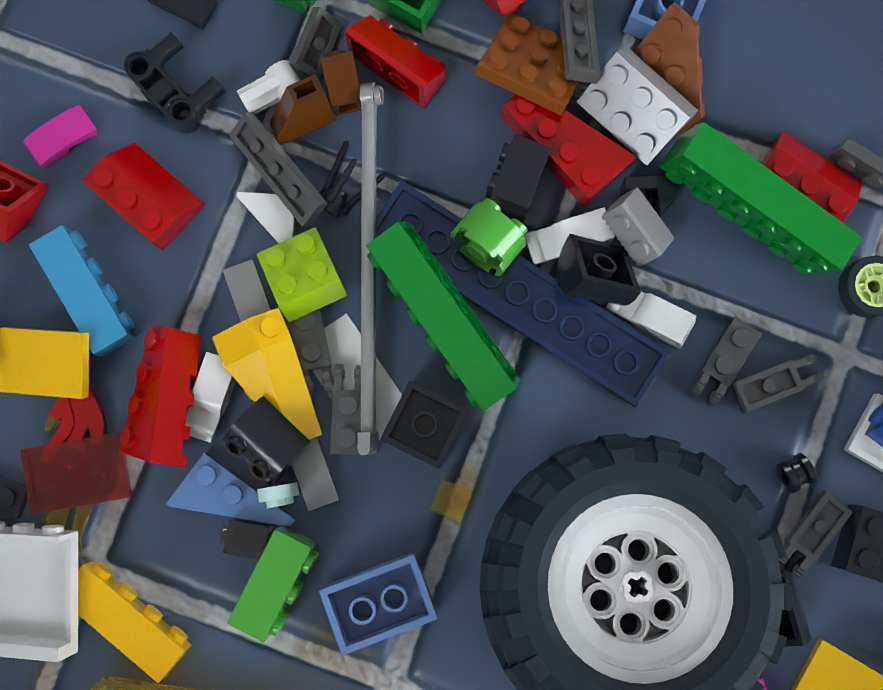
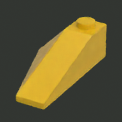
M279 308L250 317L212 337L224 369L240 384L250 400L256 402L264 396L309 440L322 435L292 338Z

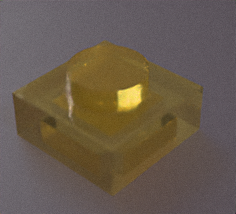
M442 479L430 510L460 522L472 491Z

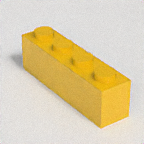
M94 561L83 564L78 570V615L159 683L170 673L192 646L187 641L188 636L179 627L174 625L170 627L161 619L163 615L157 608L150 604L145 605L137 599L138 593L126 583L120 584L112 577L113 572L101 562L95 563Z

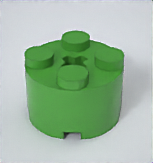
M486 198L483 202H477L450 233V238L453 243L457 239L463 246L459 251L477 267L486 272L493 268L497 270L495 275L501 276L525 247L526 239L524 234L527 232V229L519 220L514 218L510 220L500 212L501 208L496 202Z

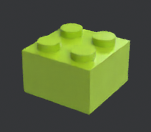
M316 227L257 253L278 307L288 322L348 296Z

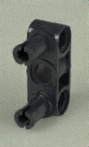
M170 32L151 50L147 48L145 51L130 53L125 58L123 65L126 74L161 115H164L181 133L189 134L195 132L200 127L201 119L207 113L205 109L226 91L212 76L192 95L184 93L179 85L164 71L165 67L163 65L184 48L177 37ZM148 66L144 74L136 75L139 68ZM182 111H191L188 118L178 120V115Z

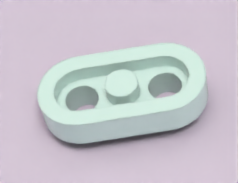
M298 482L257 489L259 503L266 502L267 508L294 503L293 497L300 495Z

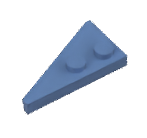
M203 453L166 503L169 507L288 527H291L297 520L279 506L267 508L266 502L259 503L258 493L254 487L208 453Z

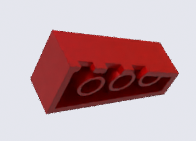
M517 94L512 96L502 106L501 118L516 135L551 147L545 166L584 208L628 170L637 158L567 110L561 116Z
M151 325L150 331L144 339L145 351L142 363L136 371L137 383L134 394L128 402L129 414L126 426L120 434V453L152 463L186 468L187 456H182L183 440L187 441L190 438L191 427L185 426L187 410L193 407L194 394L190 387V380L197 376L200 335L167 326Z

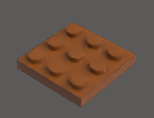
M512 13L509 14L482 56L474 73L561 116L580 82L565 79L562 37L551 30H546L529 22L524 17L516 16Z

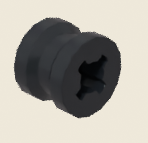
M803 453L794 455L793 460L788 463L782 461L776 465L782 483L791 493L800 491L801 486L804 484L811 485L818 480L812 463Z

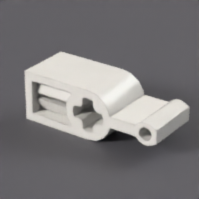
M605 207L562 220L550 227L524 234L533 265H539L559 258L569 234L611 243L615 236L613 231L609 230L610 226L606 225V221L602 220V215L606 212Z
M642 291L636 300L627 306L608 303L606 306V311L629 321L638 329L679 350L696 321V315L658 296Z
M209 352L205 354L192 390L194 403L193 407L188 409L185 426L191 427L190 436L212 443L220 419L229 404L236 380L224 369L220 357Z

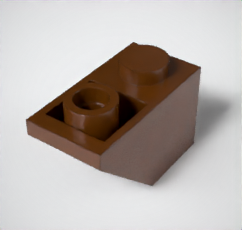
M333 51L327 57L320 58L334 115L338 116L361 111L360 85L352 51Z
M316 74L286 87L270 120V126L279 145L294 141L302 135L337 121Z

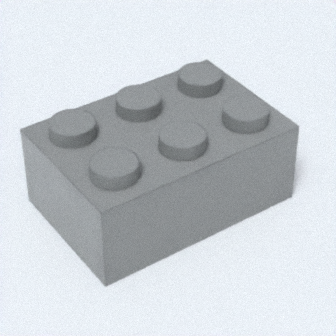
M628 47L617 51L601 70L597 84L591 83L576 101L646 165L650 164L699 111Z

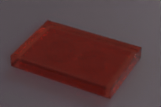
M121 433L20 450L30 515L132 497L126 454L119 452Z

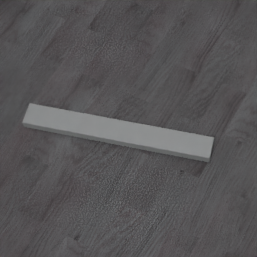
M253 259L222 270L241 322L272 310ZM318 437L310 440L309 445L292 465L308 511L340 500Z

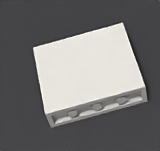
M0 521V657L59 662L78 652V531L64 530V525L59 524L42 526V529L34 528V523L13 524L12 527H5V522Z

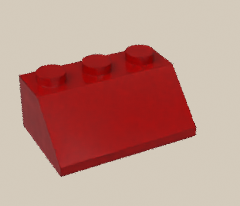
M369 15L346 29L345 35L349 52L352 51L354 59L423 109L427 107L446 82L447 69L444 63L436 56H427L420 51L419 45L411 38L405 37L403 39L396 34L392 25L384 19L378 21Z
M785 131L780 133L761 164L842 223H844L859 199L862 181Z
M135 142L103 156L82 179L89 188L161 250H164L205 205L203 201Z
M0 160V240L7 243L27 227L47 191L48 184Z

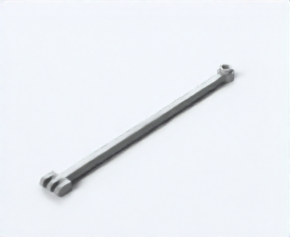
M375 82L361 83L360 85L362 110L361 432H358L357 449L361 455L375 454L379 448V432H376V268L368 259L367 254L370 251L365 246L376 238L377 107L384 103L383 87L376 85Z

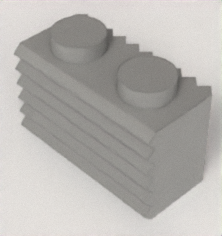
M638 187L617 198L602 215V220H605L606 225L610 226L609 230L613 231V235L617 236V240L621 241V245L625 246V250L629 252L628 255L632 257L633 261H636V266L639 267L660 257L672 240L675 239Z

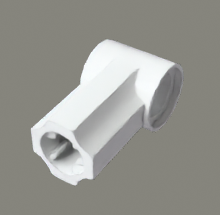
M282 60L273 64L267 69L265 76L237 90L248 112H253L256 115L278 103L286 87L300 81L295 69L289 64V60Z

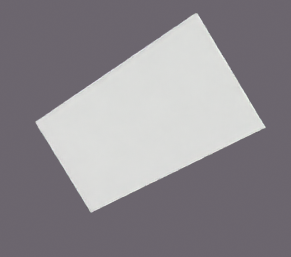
M346 313L325 327L332 364L330 372L334 390L336 364L344 365L345 379L343 380V390H355L354 369L356 365H361V334ZM376 357V432H379L380 440L402 394ZM321 368L312 370L323 386ZM332 391L327 392L330 398L332 399Z

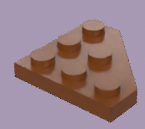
M674 2L633 52L699 110L676 135L678 138L682 133L695 127L705 116L704 102L702 103V58L699 57L698 42L700 26L695 19Z

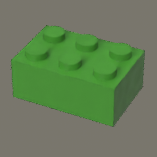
M281 526L275 529L227 624L263 643L270 635L276 637L290 612L285 610L287 605H292L303 589L305 582L300 580L303 573L308 574L319 557L320 552L315 550L319 542L288 526Z

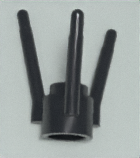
M347 140L343 142L327 181L319 193L328 203L324 210L336 218L341 212L347 215L350 209L362 199V189L349 201H346L349 195L342 190L357 164L356 159L350 161L336 185L333 184L349 147V141ZM384 174L376 177V186L385 178Z

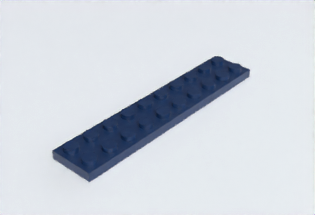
M400 181L376 217V237L397 222L409 221L464 298L633 407L639 405L671 352L583 296H577L576 298L566 296L561 291L557 279L519 255L516 256L501 276H496L497 270L493 268L488 272L480 269L459 251L463 246L457 239L453 243L450 238V233L462 219L404 181Z

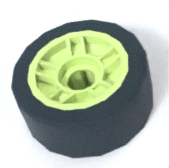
M874 255L857 260L846 267L839 278L838 292L840 300L846 309L856 316L864 318L883 316V256ZM873 282L875 284L873 292L868 289V283Z

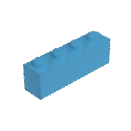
M61 225L29 244L79 332H89V349L93 355L105 357L136 338L131 330L135 327L132 319L125 311L121 312L115 303L119 300L116 292L109 284L105 285L99 275L103 271L98 262L93 257L89 258L83 248L87 247V244L77 230L72 231Z

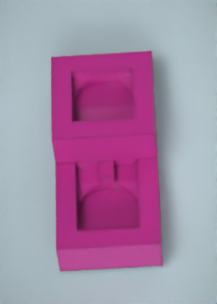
M77 105L33 131L23 140V144L40 168L69 155V148L96 136L97 128L82 107Z

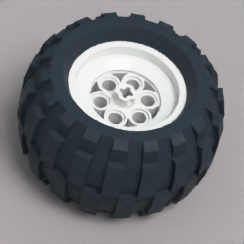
M626 433L598 436L595 440L578 445L572 444L550 455L547 460L532 471H529L512 489L496 514L486 539L480 571L479 591L481 608L488 638L503 671L517 690H762L765 686L758 682L760 675L768 662L773 664L779 663L787 641V637L781 636L778 633L782 610L792 611V583H782L778 559L787 557L779 532L777 530L768 531L758 511L763 509L764 506L746 484L738 486L724 474L727 467L701 451L695 454L681 448V443L676 440L650 435L647 438L630 437ZM633 540L640 541L645 547V555L639 561L634 560L628 553L629 544ZM600 553H605L612 559L613 566L607 574L598 572L595 567V559ZM663 563H668L673 578L667 584L663 583L658 577V568ZM629 579H641L639 586L643 590L642 594H629L631 591V586L628 584ZM601 589L608 595V605L603 610L597 611L592 607L590 598L594 591ZM661 599L666 600L670 606L663 620L657 619L654 614V606ZM627 613H632L637 619V627L630 634H625L620 628V620Z

